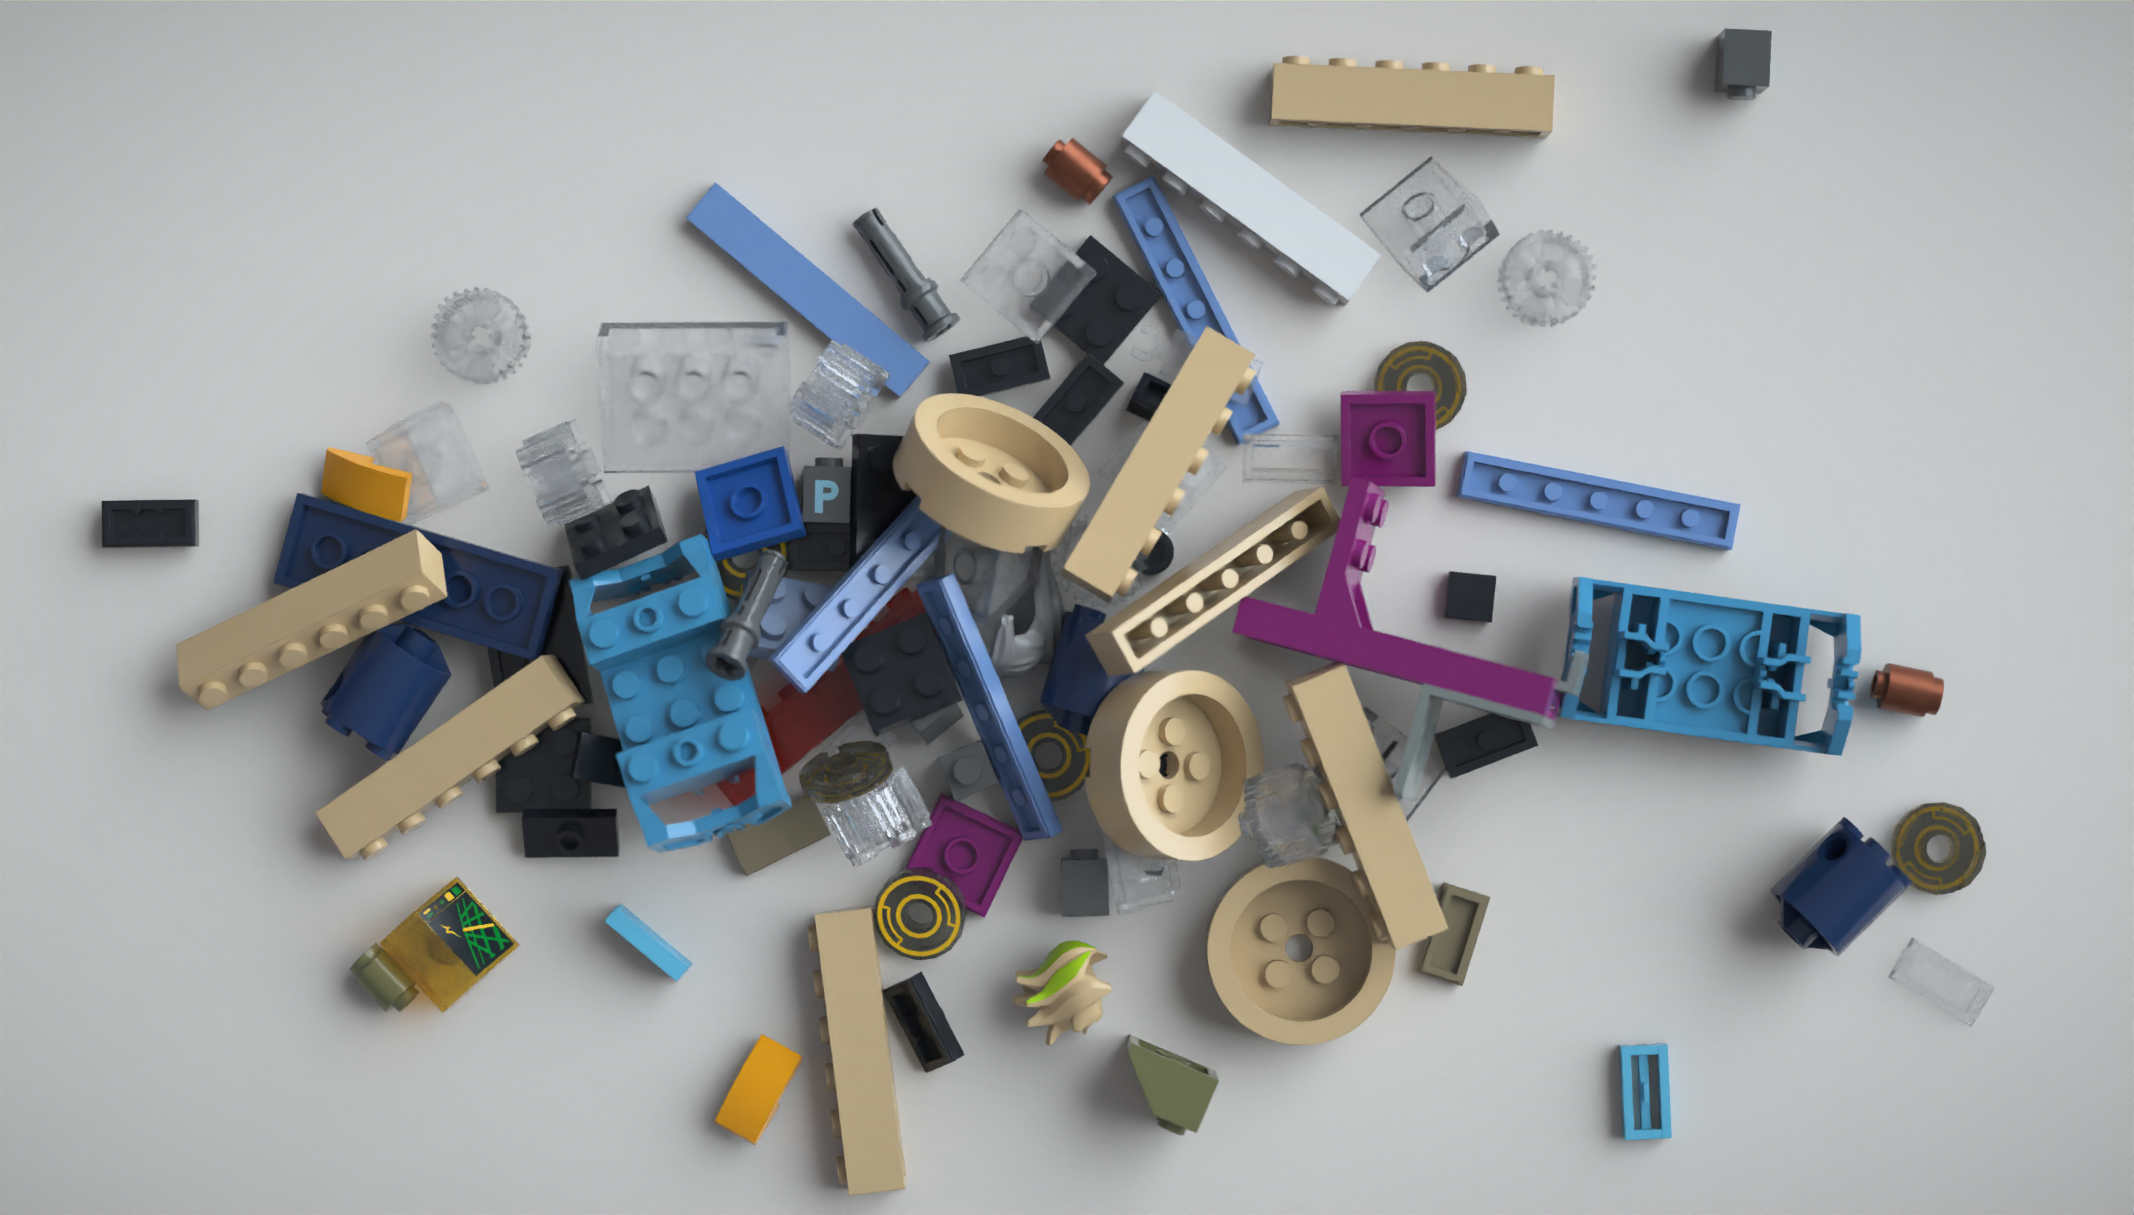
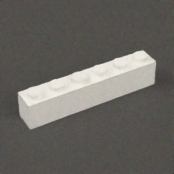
M1156 91L1152 93L1121 137V143L1127 146L1124 154L1145 169L1149 164H1152L1165 174L1161 180L1169 188L1182 196L1187 191L1192 193L1202 201L1199 208L1205 214L1219 223H1222L1226 218L1240 228L1237 236L1258 251L1262 246H1265L1278 256L1274 261L1276 265L1295 278L1302 273L1316 283L1312 290L1332 305H1335L1338 300L1346 305L1382 256Z

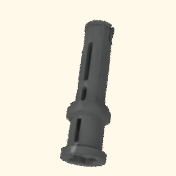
M879 209L869 210L855 220L853 223L854 228L865 240L902 295L900 297V305L904 310L911 311L925 331L922 336L924 340L930 342L955 326L961 318L957 313H951L936 291L938 285L935 280L925 279L897 236L886 223Z
M768 549L760 553L755 569L746 584L735 611L721 622L719 627L720 638L716 647L707 652L704 661L706 667L720 678L731 681L740 680L747 671V657L751 649H755L759 645L762 637L760 623L789 564L788 561H785L786 557L780 552Z

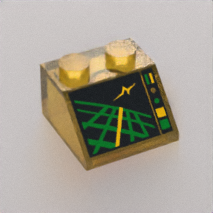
M459 877L453 879L416 909L379 943L442 1013L453 1008L520 946Z

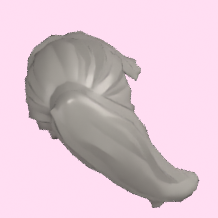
M1027 546L1025 579L1018 593L1016 605L1006 614L999 615V619L995 621L992 617L994 597L990 594L981 595L972 614L994 669L1000 677L1024 676L1035 670L1037 664L1050 665L1064 623L1065 608L1052 569L1051 552H1043L1038 546Z

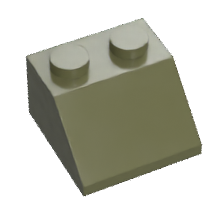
M1129 1035L1126 1042L1127 1052L1152 1114L1157 1116L1156 1119L1159 1121L1157 1125L1181 1136H1184L1186 1129L1197 1133L1219 1082L1216 1071Z

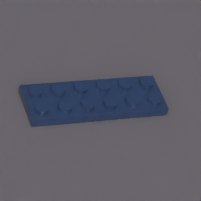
M297 493L273 583L293 589L417 529L442 554L447 597L403 617L399 621L534 661L540 657L564 570L410 524L375 516L305 493Z

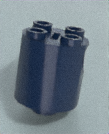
M1075 604L1073 612L1066 611L1061 635L1053 653L1039 701L1061 728L1088 735L1093 718L1106 696L1122 681L1144 672L1145 667L1133 674L1108 676L1085 636L1104 623L1107 614Z
M409 624L387 625L364 637L336 682L320 703L323 707L321 712L327 716L325 722L331 728L347 737L354 731L367 741L365 747L380 758L389 761L393 753H400L452 674L439 644L434 639Z
M1845 817L1770 889L1774 897L1781 904V919L1777 923L1782 930L1803 949H1827L1836 956H1839L1912 884L1911 880L1897 866L1891 864L1888 867L1885 864L1891 857L1889 853L1872 837L1863 842L1861 840L1864 837L1863 834Z

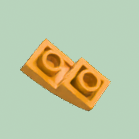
M329 447L326 450L321 494L354 509L393 521L401 522L407 517L413 473L373 464L374 457Z
M761 1034L715 1119V1124L756 1145L777 1111L781 1096L800 1067L802 1056Z

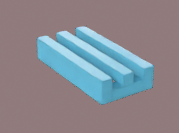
M624 905L617 906L605 920L609 926L676 982L692 966L693 963Z
M1666 1043L1618 1045L1622 1138L1624 1140L1672 1138L1668 1045ZM1633 1055L1638 1057L1641 1129H1634L1631 1056ZM1648 1055H1656L1659 1128L1652 1129Z

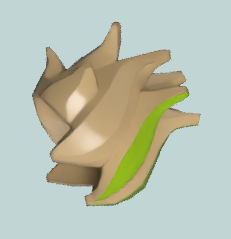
M1081 941L1062 942L1049 952L1043 963L1036 969L1015 972L1017 976L1015 982L1022 984L1023 990L1026 993L1013 996V1003L1039 1010L1034 1017L1027 1021L1026 1026L1049 1025L1046 1045H1052L1061 1033L1072 1028L1075 1033L1082 1031L1083 1034H1086L1088 1027L1103 1017L1101 998L1109 994L1112 988L1111 984L1096 978L1091 965L1106 959L1107 954L1096 950L1095 947Z

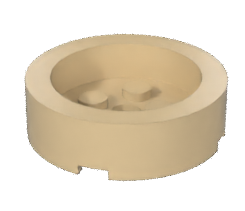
M939 394L921 402L893 460L894 474L902 490L912 489L922 499L918 508L926 515L968 540L1012 553L1023 554L1026 546H1038L1043 552L1050 551L1059 546L1070 530L1090 489V477L1085 464L1075 450L1057 433L1033 417L1013 407L991 399L968 394Z
M1147 671L1122 681L1106 696L1099 706L1087 735L1085 748H1091L1090 777H1084L1092 811L1103 831L1116 845L1126 852L1141 858L1198 861L1216 856L1236 842L1249 825L1260 799L1264 778V752L1256 719L1245 699L1231 684L1215 674L1205 671ZM1162 754H1168L1165 772L1168 775L1167 777L1161 776L1159 772V758Z
M1288 854L1266 859L1251 866L1237 876L1215 904L1208 922L1205 940L1206 962L1210 978L1218 996L1229 1012L1252 1032L1269 1040L1290 1045H1313L1328 1042L1349 1033L1362 1024L1375 1011L1388 990L1395 967L1396 950L1387 944L1386 940L1378 941L1369 920V916L1374 914L1375 911L1369 896L1363 899L1360 896L1352 877V871L1335 861L1307 854ZM1297 934L1305 935L1312 944L1310 955L1302 961L1290 959L1285 950L1288 939Z

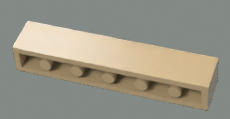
M1286 56L1282 58V63H1274L1271 70L1269 126L1547 138L1553 129L1555 75H1543V68L1532 66L1516 67L1514 74L1496 73V66L1486 64L1469 65L1468 71H1450V64L1440 62L1423 63L1422 69H1403V62L1394 60L1376 61L1375 67H1357V60L1348 58L1329 59V65H1311L1310 58Z
M1206 326L1064 565L1060 575L1107 603H1110L1115 593L1122 597L1125 596L1138 572L1130 568L1139 552L1148 557L1162 533L1154 528L1163 512L1172 516L1186 493L1178 487L1186 472L1196 476L1209 454V451L1202 447L1209 433L1213 432L1218 436L1220 435L1233 411L1225 406L1234 392L1243 396L1255 376L1256 371L1249 367L1255 357L1254 353Z
M1323 486L1294 491L1086 634L1087 640L1107 675L1115 676L1138 672L1334 535L1338 530L1340 517Z
M415 529L176 644L179 688L208 711L446 598L447 590L442 554Z
M555 655L540 656L315 813L345 860L360 856L365 861L369 860L389 846L385 839L399 830L404 835L424 823L426 818L423 813L437 804L439 809H442L459 799L464 794L460 789L463 785L472 779L480 783L501 769L498 761L512 752L515 757H518L539 743L536 735L550 726L555 731L568 724L577 716L573 709L584 703L585 700Z
M1335 661L1284 682L1289 695L1282 697L1284 706L1293 724L1300 721L1306 739L1300 741L1301 749L1310 767L1317 765L1323 783L1317 785L1318 792L1327 811L1334 809L1341 826L1334 829L1335 835L1345 855L1352 853L1358 870L1352 872V877L1362 899L1369 896L1375 911L1374 914L1369 916V920L1378 941L1386 940L1387 944L1397 951L1449 929L1396 795H1393V785L1346 666Z
M873 905L817 912L814 915L815 923L808 924V939L810 951H819L821 970H814L813 978L816 998H825L827 1016L819 1017V1027L822 1045L830 1044L833 1063H825V1076L828 1092L836 1091L838 1109L831 1110V1125L833 1137H842L844 1156L836 1157L839 1184H848L849 1196L905 1189L907 1178Z

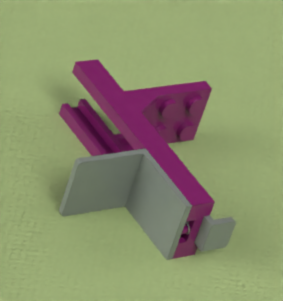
M1352 476L1315 614L1245 596L1240 601L1232 632L1247 636L1251 640L1333 662L1338 661L1348 666L1423 685L1393 795L1416 800L1443 701L1553 730L1562 694L1579 696L1589 655L1575 650L1567 682L1549 676L1375 631L1363 593L1361 578L1363 572L1369 573L1372 569L1376 555V546L1371 545L1375 527L1381 528L1385 522L1389 502L1383 499L1385 492L1374 483Z

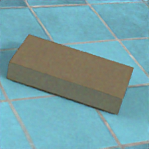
M809 794L791 802L792 808L766 823L752 826L748 823L745 825V830L738 831L736 829L726 834L746 876L831 835L815 800Z
M1444 882L1438 903L1449 929L1426 939L1417 972L1463 986L1488 907L1489 896Z

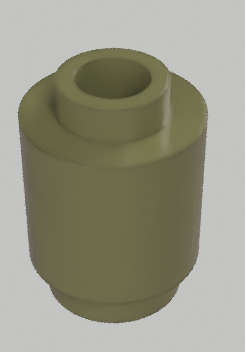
M377 943L365 951L349 969L356 976L354 981L385 1012H388L393 1007L401 1012L420 993L414 987L420 979L389 948L383 950Z

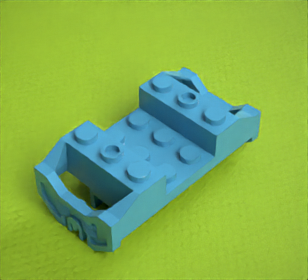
M702 534L676 543L662 554L619 569L602 571L583 581L580 577L569 580L573 593L576 621L589 665L601 674L623 752L616 754L629 800L643 831L647 847L658 853L700 846L711 842L713 839L712 834L717 838L725 837L724 833H731L734 829L738 831L745 830L744 824L749 823L752 826H757L792 808L789 793L786 792L749 667H747L743 678L731 681L713 674L704 662L707 652L716 647L720 638L719 627L722 620L732 615L720 572L711 552L709 540ZM694 571H697L701 576L592 615L591 602L623 598L630 595L637 596L640 595L639 591L648 592L653 585H667L671 583L670 580H682V577L690 575ZM755 769L756 794L736 806L724 810L719 807L711 810L712 814L671 825H665L649 807V805L689 791L697 796L705 794L704 787L724 780H728L733 784L740 782L738 774Z
M1574 577L1572 579L1569 627L1560 681L1567 682L1575 650L1589 655L1593 622H1591L1593 600L1615 594L1599 713L1579 701L1580 693L1578 697L1563 693L1556 717L1842 756L1853 718V707L1849 705L1848 699L1855 700V693L1852 690L1855 687L1854 678H1858V671L1852 670L1854 665L1860 663L1862 651L1860 615L1586 577ZM1809 625L1834 638L1832 678H1828L1827 688H1830L1829 703L1821 730L1795 736L1799 701L1806 700V694H1801L1804 666L1811 663V656H1805Z

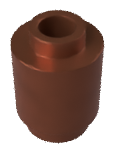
M1071 138L1067 144L1059 139L1042 160L1048 165L1044 172L1045 176L1077 202L1082 199L1088 205L1095 201L1113 178L1105 170L1107 165L1074 138Z
M1887 663L1883 671H1875L1871 683L1870 696L1877 698V707L1879 709L1924 717L1925 714L1936 715L1943 698L1944 680L1934 677L1931 671Z

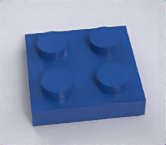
M784 446L695 472L710 548L717 562L806 536L789 455Z

